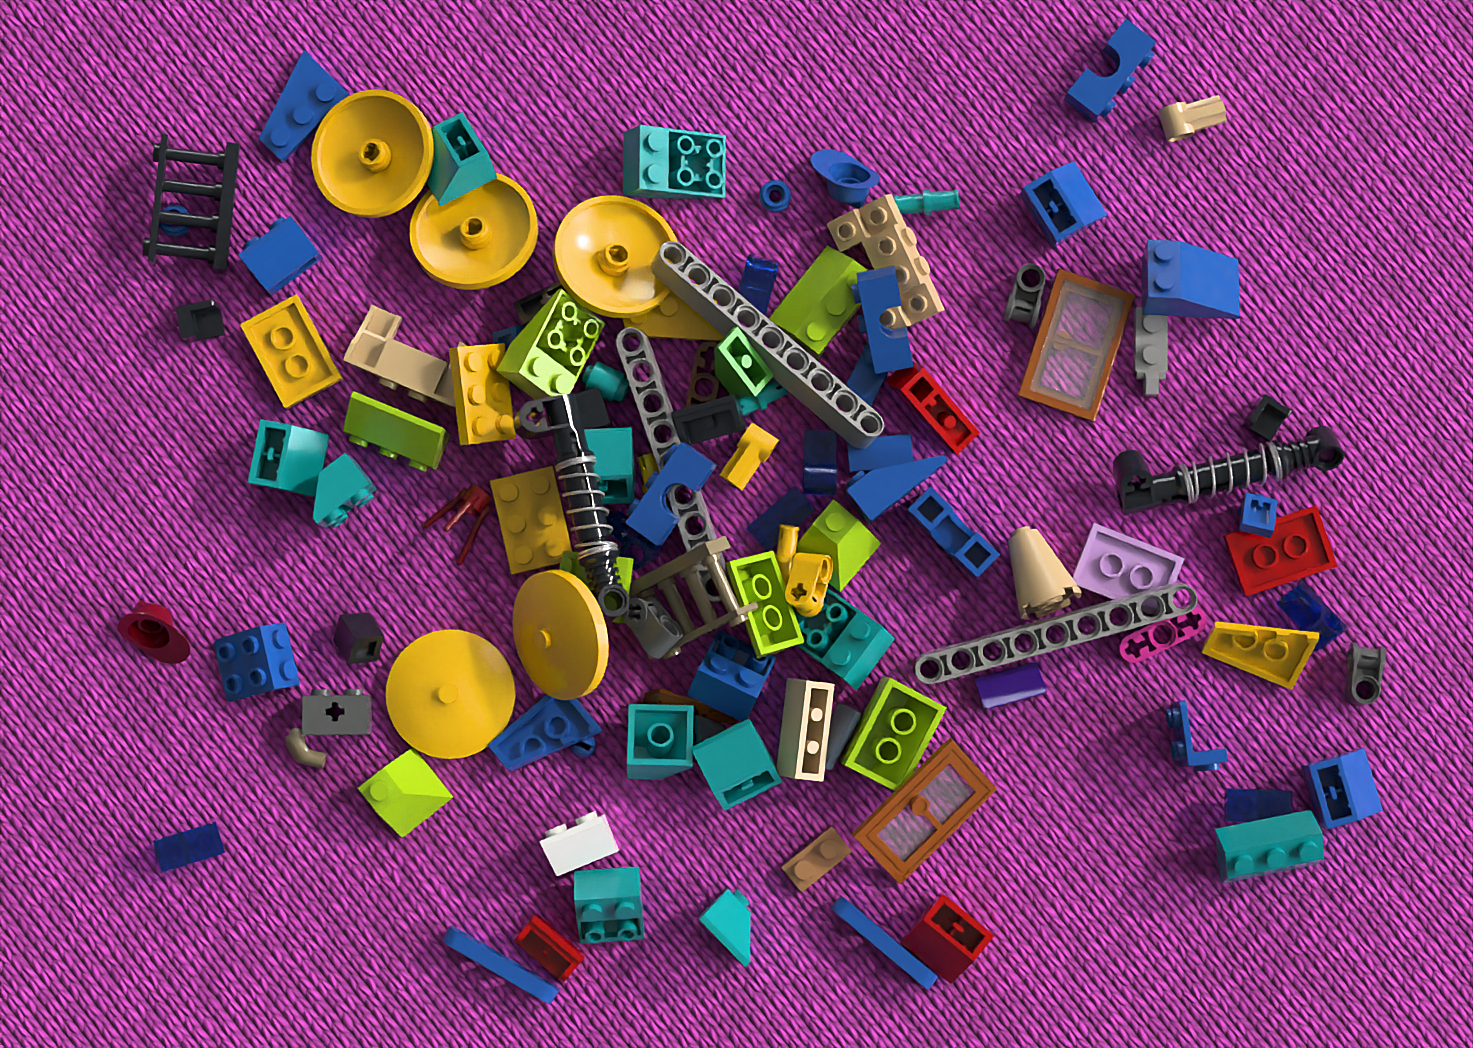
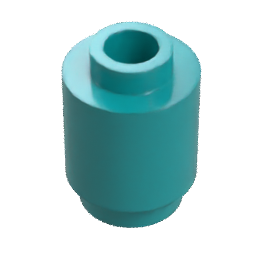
M597 361L595 366L589 364L582 378V382L586 384L585 391L598 387L603 399L611 403L614 401L622 403L630 388L625 373Z

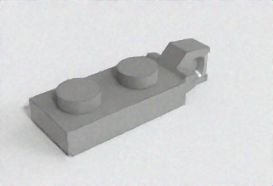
M1136 307L1134 309L1133 373H1136V379L1143 380V396L1156 397L1159 394V380L1166 379L1168 316L1142 315V307Z

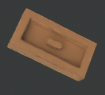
M831 826L781 866V868L798 889L803 892L852 851Z

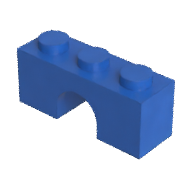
M1125 19L1103 49V52L1114 61L1116 73L1109 77H1100L1086 68L1067 92L1064 101L1093 123L1099 116L1105 119L1116 105L1112 101L1119 91L1125 94L1136 80L1131 76L1138 66L1144 70L1155 56L1151 50L1156 41Z
M895 266L856 273L857 284H852L855 304H862L863 314L858 315V322L861 334L867 333L869 345L864 346L867 365L873 364L875 374L913 367L906 327L890 329L883 326L879 321L881 314L888 308L902 306Z
M681 442L679 446L675 444L671 446L663 458L666 464L661 472L655 471L650 476L644 486L648 489L641 500L636 498L626 512L630 517L625 523L656 545L664 543L680 520L666 505L668 490L680 483L694 492H699L717 466L687 443Z
M931 486L906 511L974 580L1000 556L978 532H974L954 513L953 508Z

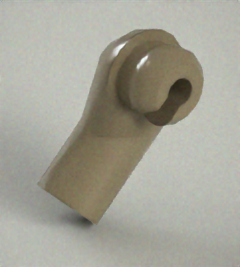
M291 729L285 737V746L294 761L323 769L327 754L309 749L305 743L306 737L302 735V729Z

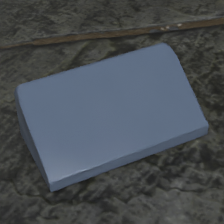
M842 703L837 705L830 719L825 768L828 770L833 768L862 716L860 712Z

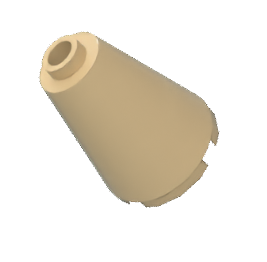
M1024 526L1011 533L1012 537L1008 540L1018 610L1022 619L1029 620L1028 614L1034 612L1037 618L1052 614L1071 605L1069 598L1073 595L1077 599L1081 597L1080 588L1037 529H1030L1029 526Z

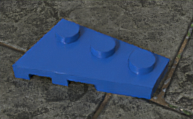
M303 50L259 140L284 163L318 129L326 114L337 103L350 96L349 93Z
M546 695L489 743L488 746L511 772L604 731L577 699L559 700Z

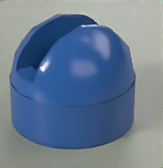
M593 736L582 741L591 745L589 751L573 744L570 746L572 753L579 758L591 756L596 749V741Z

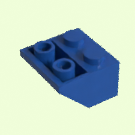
M1075 161L1051 170L1023 187L1020 193V197L1052 248L1057 247L1108 215Z
M291 216L287 219L282 217L273 222L268 228L270 230L261 238L254 237L247 241L242 247L243 251L238 254L272 296L323 259L317 248Z
M718 630L695 675L687 696L743 722L747 720L776 657L769 655L757 659L752 645Z
M1364 748L1301 765L1320 828H1334L1359 821L1383 811Z

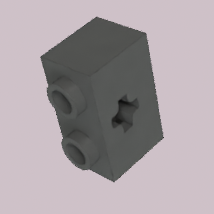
M311 689V696H302V735L372 734V696L363 695V689H344V695H331V689ZM336 703H338L339 708L344 709V715L338 716V721H336V716L330 715V709L336 708Z

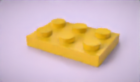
M297 294L240 324L286 410L343 380Z
M505 343L449 348L460 445L516 439L513 427L509 380L497 372L506 353Z
M553 466L490 481L512 575L558 565L562 561L563 551L573 552Z

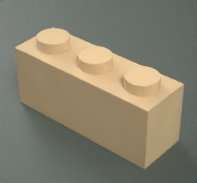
M787 678L777 759V770L780 776L823 781L835 684Z

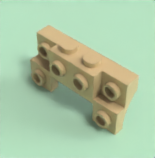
M892 194L884 195L859 209H853L827 223L839 252H845L862 243L874 270L895 266L902 306L888 308L881 314L879 321L883 326L890 329L907 328L945 310L930 279L929 265L925 258L919 255L915 246L917 243L915 234L906 226Z
M371 304L365 320L348 347L343 361L380 378L378 383L394 391H396L398 386L409 390L407 396L417 401L426 403L428 398L456 409L451 364L394 340L402 317ZM459 342L457 347H464L467 345H465L462 342Z

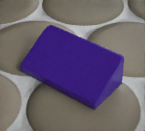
M1037 662L974 679L983 710L1047 693Z

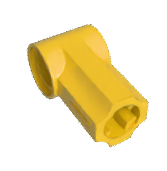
M752 422L738 442L737 450L723 468L720 476L743 491L760 464H764L779 440Z

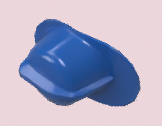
M820 150L815 152L810 160L812 167L826 178L830 197L857 209L863 207L870 188L877 185L880 181V176L877 172L867 168L844 152Z

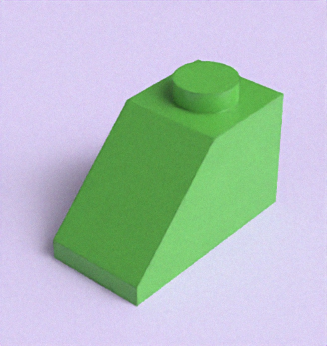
M738 326L733 327L715 347V375L730 395H738L739 398L755 397L774 376L773 372Z

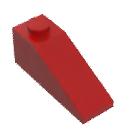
M913 361V367L896 370L886 380L903 402L956 455L980 433L923 366Z

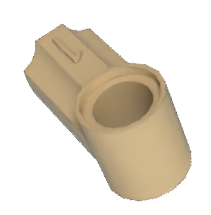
M1219 95L1185 104V102L1175 103L1158 111L1167 142L1187 138L1196 131L1220 125L1227 121L1225 106Z

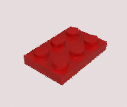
M1317 505L1276 518L1271 538L1243 531H1236L1223 536L1243 597L1338 566Z

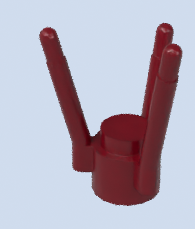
M474 483L468 489L464 487L454 499L423 523V528L427 529L459 504L461 508L443 527L444 532H448L466 512L473 517L477 512L479 513L456 563L458 566L463 564L485 517L492 510L488 506L492 498Z

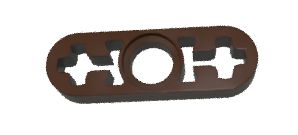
M704 342L696 350L685 408L694 406L691 405L692 399L699 403L717 399L720 385L719 379L709 373L697 374L698 368L705 370L706 362L701 357V354H706L708 349H714L715 354V347L718 345L715 342ZM715 360L712 361L711 372H715ZM706 379L713 384V392L709 396L701 397L696 394L694 388L699 380Z

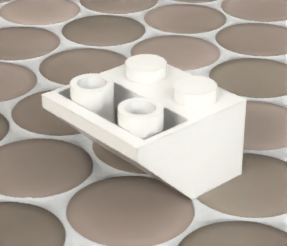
M594 811L575 819L577 826L567 829L566 824H562L545 832L547 838L541 840L540 843L556 876L619 851L605 814L597 817Z

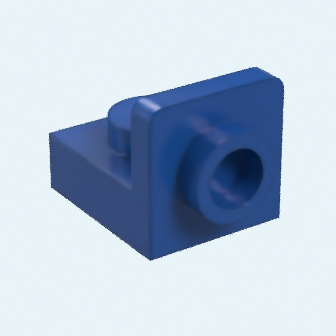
M1246 492L1238 508V515L1240 516L1239 531L1271 538L1275 527L1278 500L1261 494Z

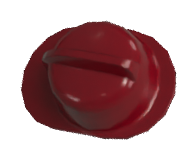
M139 601L135 605L133 612L123 616L118 622V631L124 639L160 662L177 664L185 661L190 655V644L187 638L173 627V616L164 606Z

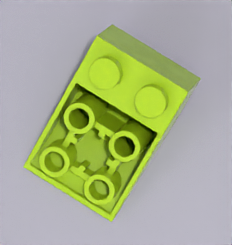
M558 289L511 342L497 372L535 400L570 394L605 323L587 308L576 302L564 290Z

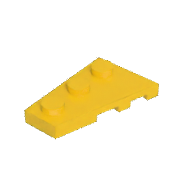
M673 291L670 292L659 306L650 312L636 317L622 318L625 328L632 327L641 330L648 338L721 342L725 337ZM632 334V335H630L629 337H639V336H638L637 334Z
M1215 621L1202 646V653L1292 690L1319 640V633Z

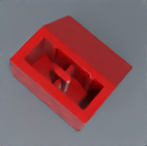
M940 891L900 943L951 984L975 961L995 935Z

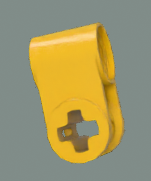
M798 552L793 557L791 573L785 590V598L791 606L796 608L801 616L813 617L823 607L826 590L833 572V562L829 555Z

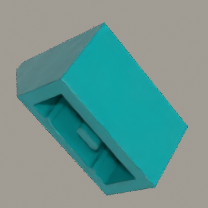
M463 112L433 126L431 131L434 139V161L426 184L440 206L497 178L487 150Z
M260 419L248 483L257 487L316 497L319 472L324 468L330 435L290 424Z
M632 427L584 429L588 448L594 452L595 460H597L593 466L594 472L601 476L597 484L599 490L605 493L602 504L632 503L635 500L636 493Z
M344 453L319 472L313 520L325 528H328L330 525L333 528L341 525L349 517L346 514L355 506L360 509L374 499L372 493L378 490L356 460L348 454Z
M750 719L737 723L731 728L691 747L713 794L724 811L783 782L769 750Z
M639 867L574 871V904L580 944L645 939Z

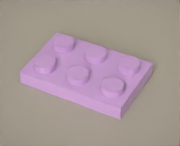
M1093 523L1072 578L1078 587L1114 600L1175 583L1185 558ZM1153 598L1144 600L1141 605V611L1148 615L1155 613L1158 607L1157 601Z

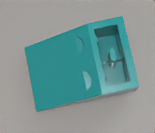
M638 125L623 132V195L672 199L725 198L726 135Z
M828 588L823 607L817 615L813 617L801 616L796 608L792 606L804 639V643L797 645V647L855 690L860 687L895 640L883 626Z

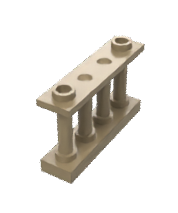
M726 536L706 542L631 582L630 598L644 599L653 597L655 594L653 588L656 586L659 590H663L677 623L682 629V638L663 656L664 660L682 653L680 646L722 625L729 623L730 627L747 621L749 619L747 613L758 608L756 602L741 608L739 607L719 563V560H721L719 553L731 548ZM702 563L703 567L707 566L728 614L718 619L696 573L699 571L697 565ZM677 575H680L681 579H685L705 622L704 626L696 630L674 585L677 583L675 579ZM647 654L648 657H649V660H651V659L654 658V657L650 656L649 654Z

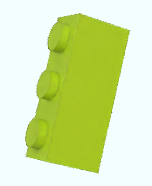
M827 245L769 317V320L812 356L819 359L862 305L861 303L855 304L852 284H857L856 273L868 270L854 259Z
M354 391L350 397L343 431L350 435V442L367 448L368 443L380 447L378 453L393 460H396L398 455L410 460L408 466L425 473L428 467L433 470L437 469L451 436L440 426Z
M769 551L725 563L739 607L741 608L753 602H756L758 606L757 609L747 613L749 619L744 622L756 658L776 654L804 643L793 607L785 598L786 587L774 552Z
M882 676L838 762L896 791L914 773L947 707L892 678Z

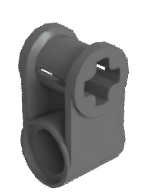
M1029 263L1022 266L1017 272L1011 293L1008 296L1003 321L1008 322L1009 319L1027 323L1030 328L1035 327L1046 278L1044 270L1039 265ZM1025 272L1034 273L1038 278L1037 286L1033 288L1025 286L1021 280L1022 274Z
M630 598L628 610L622 615L625 623L630 627L643 649L650 656L657 659L662 658L682 638L683 632L681 627L672 619L661 601L657 598Z
M1350 643L1346 659L1347 672L1344 695L1350 704L1364 706L1375 702L1379 698L1382 673L1386 661L1385 647L1379 646L1377 649L1360 647L1358 643ZM1359 682L1364 683L1369 689L1368 697L1365 700L1356 694V686Z

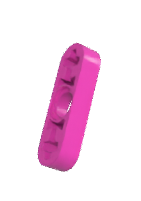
M1195 607L1189 612L1191 616L1197 615L1199 618L1195 622L1196 628L1193 630L1191 626H1186L1179 629L1183 634L1179 638L1175 625L1170 622L1172 618L1151 623L1124 636L1119 641L1117 646L1118 654L1127 663L1141 662L1202 632L1207 623L1205 613L1199 607ZM1186 614L1173 617L1175 618V624L1187 619ZM1159 625L1166 626L1170 630L1171 637L1166 644H1159L1153 638V631ZM1146 632L1147 641L1154 650L1149 652L1147 645L1137 650L1139 656L1136 658L1133 654L1127 655L1125 653V649L1129 647L1127 641L1131 639L1133 643H1139L1145 640L1141 633Z

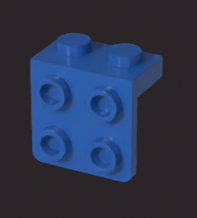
M286 622L258 626L215 640V653L225 696L229 702L300 685Z
M1186 700L1170 702V709H1166V721L1168 728H1173L1175 741L1170 742L1173 761H1178V767L1194 766L1195 772L1220 769L1219 763L1228 762L1226 748L1193 752Z

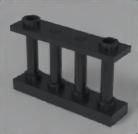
M161 134L160 143H154L153 162H158L151 235L150 238L144 237L142 256L148 257L149 266L155 267L157 255L207 260L208 264L214 265V273L227 275L240 144L226 142V151L219 150V153L169 148L168 135ZM167 160L218 166V170H223L222 182H216V185L165 179ZM163 192L213 197L214 201L220 202L219 214L213 213L212 216L162 211ZM160 223L211 229L212 233H217L216 245H209V248L158 242Z

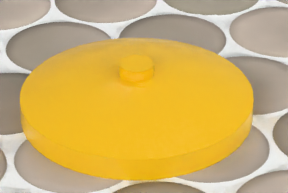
M379 89L360 91L337 103L320 123L312 145L311 163L313 175L323 195L339 209L364 218L387 216L407 206L423 189L433 166L434 139L430 125L423 113L404 97Z
M496 173L497 178L442 206L438 204L431 190H429L417 204L410 223L411 246L423 270L439 283L463 290L491 287L517 273L534 251L539 229L533 203L529 195L518 183L507 176Z
M607 195L594 197L574 207L559 226L553 243L554 268L560 283L567 293L588 310L613 318L636 317L655 309L670 294L671 290L652 273L651 262L662 244L667 241L677 242V239L663 217L646 204L624 196ZM665 258L667 262L673 264L671 260Z
M553 569L532 575L519 589L513 608V635L521 663L535 685L555 699L572 700L588 695L601 682L608 661V635L601 609L588 587L569 572Z
M439 630L428 633L410 643L395 660L386 684L387 710L399 735L416 750L442 759L468 757L489 747L488 744L508 726L516 701L514 676L503 654L486 639L462 630Z

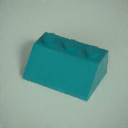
M1311 810L1215 829L1219 880L1221 884L1313 866L1324 860L1323 833Z

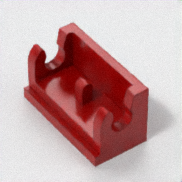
M538 913L514 939L517 945L553 974L562 984L586 957L581 950Z

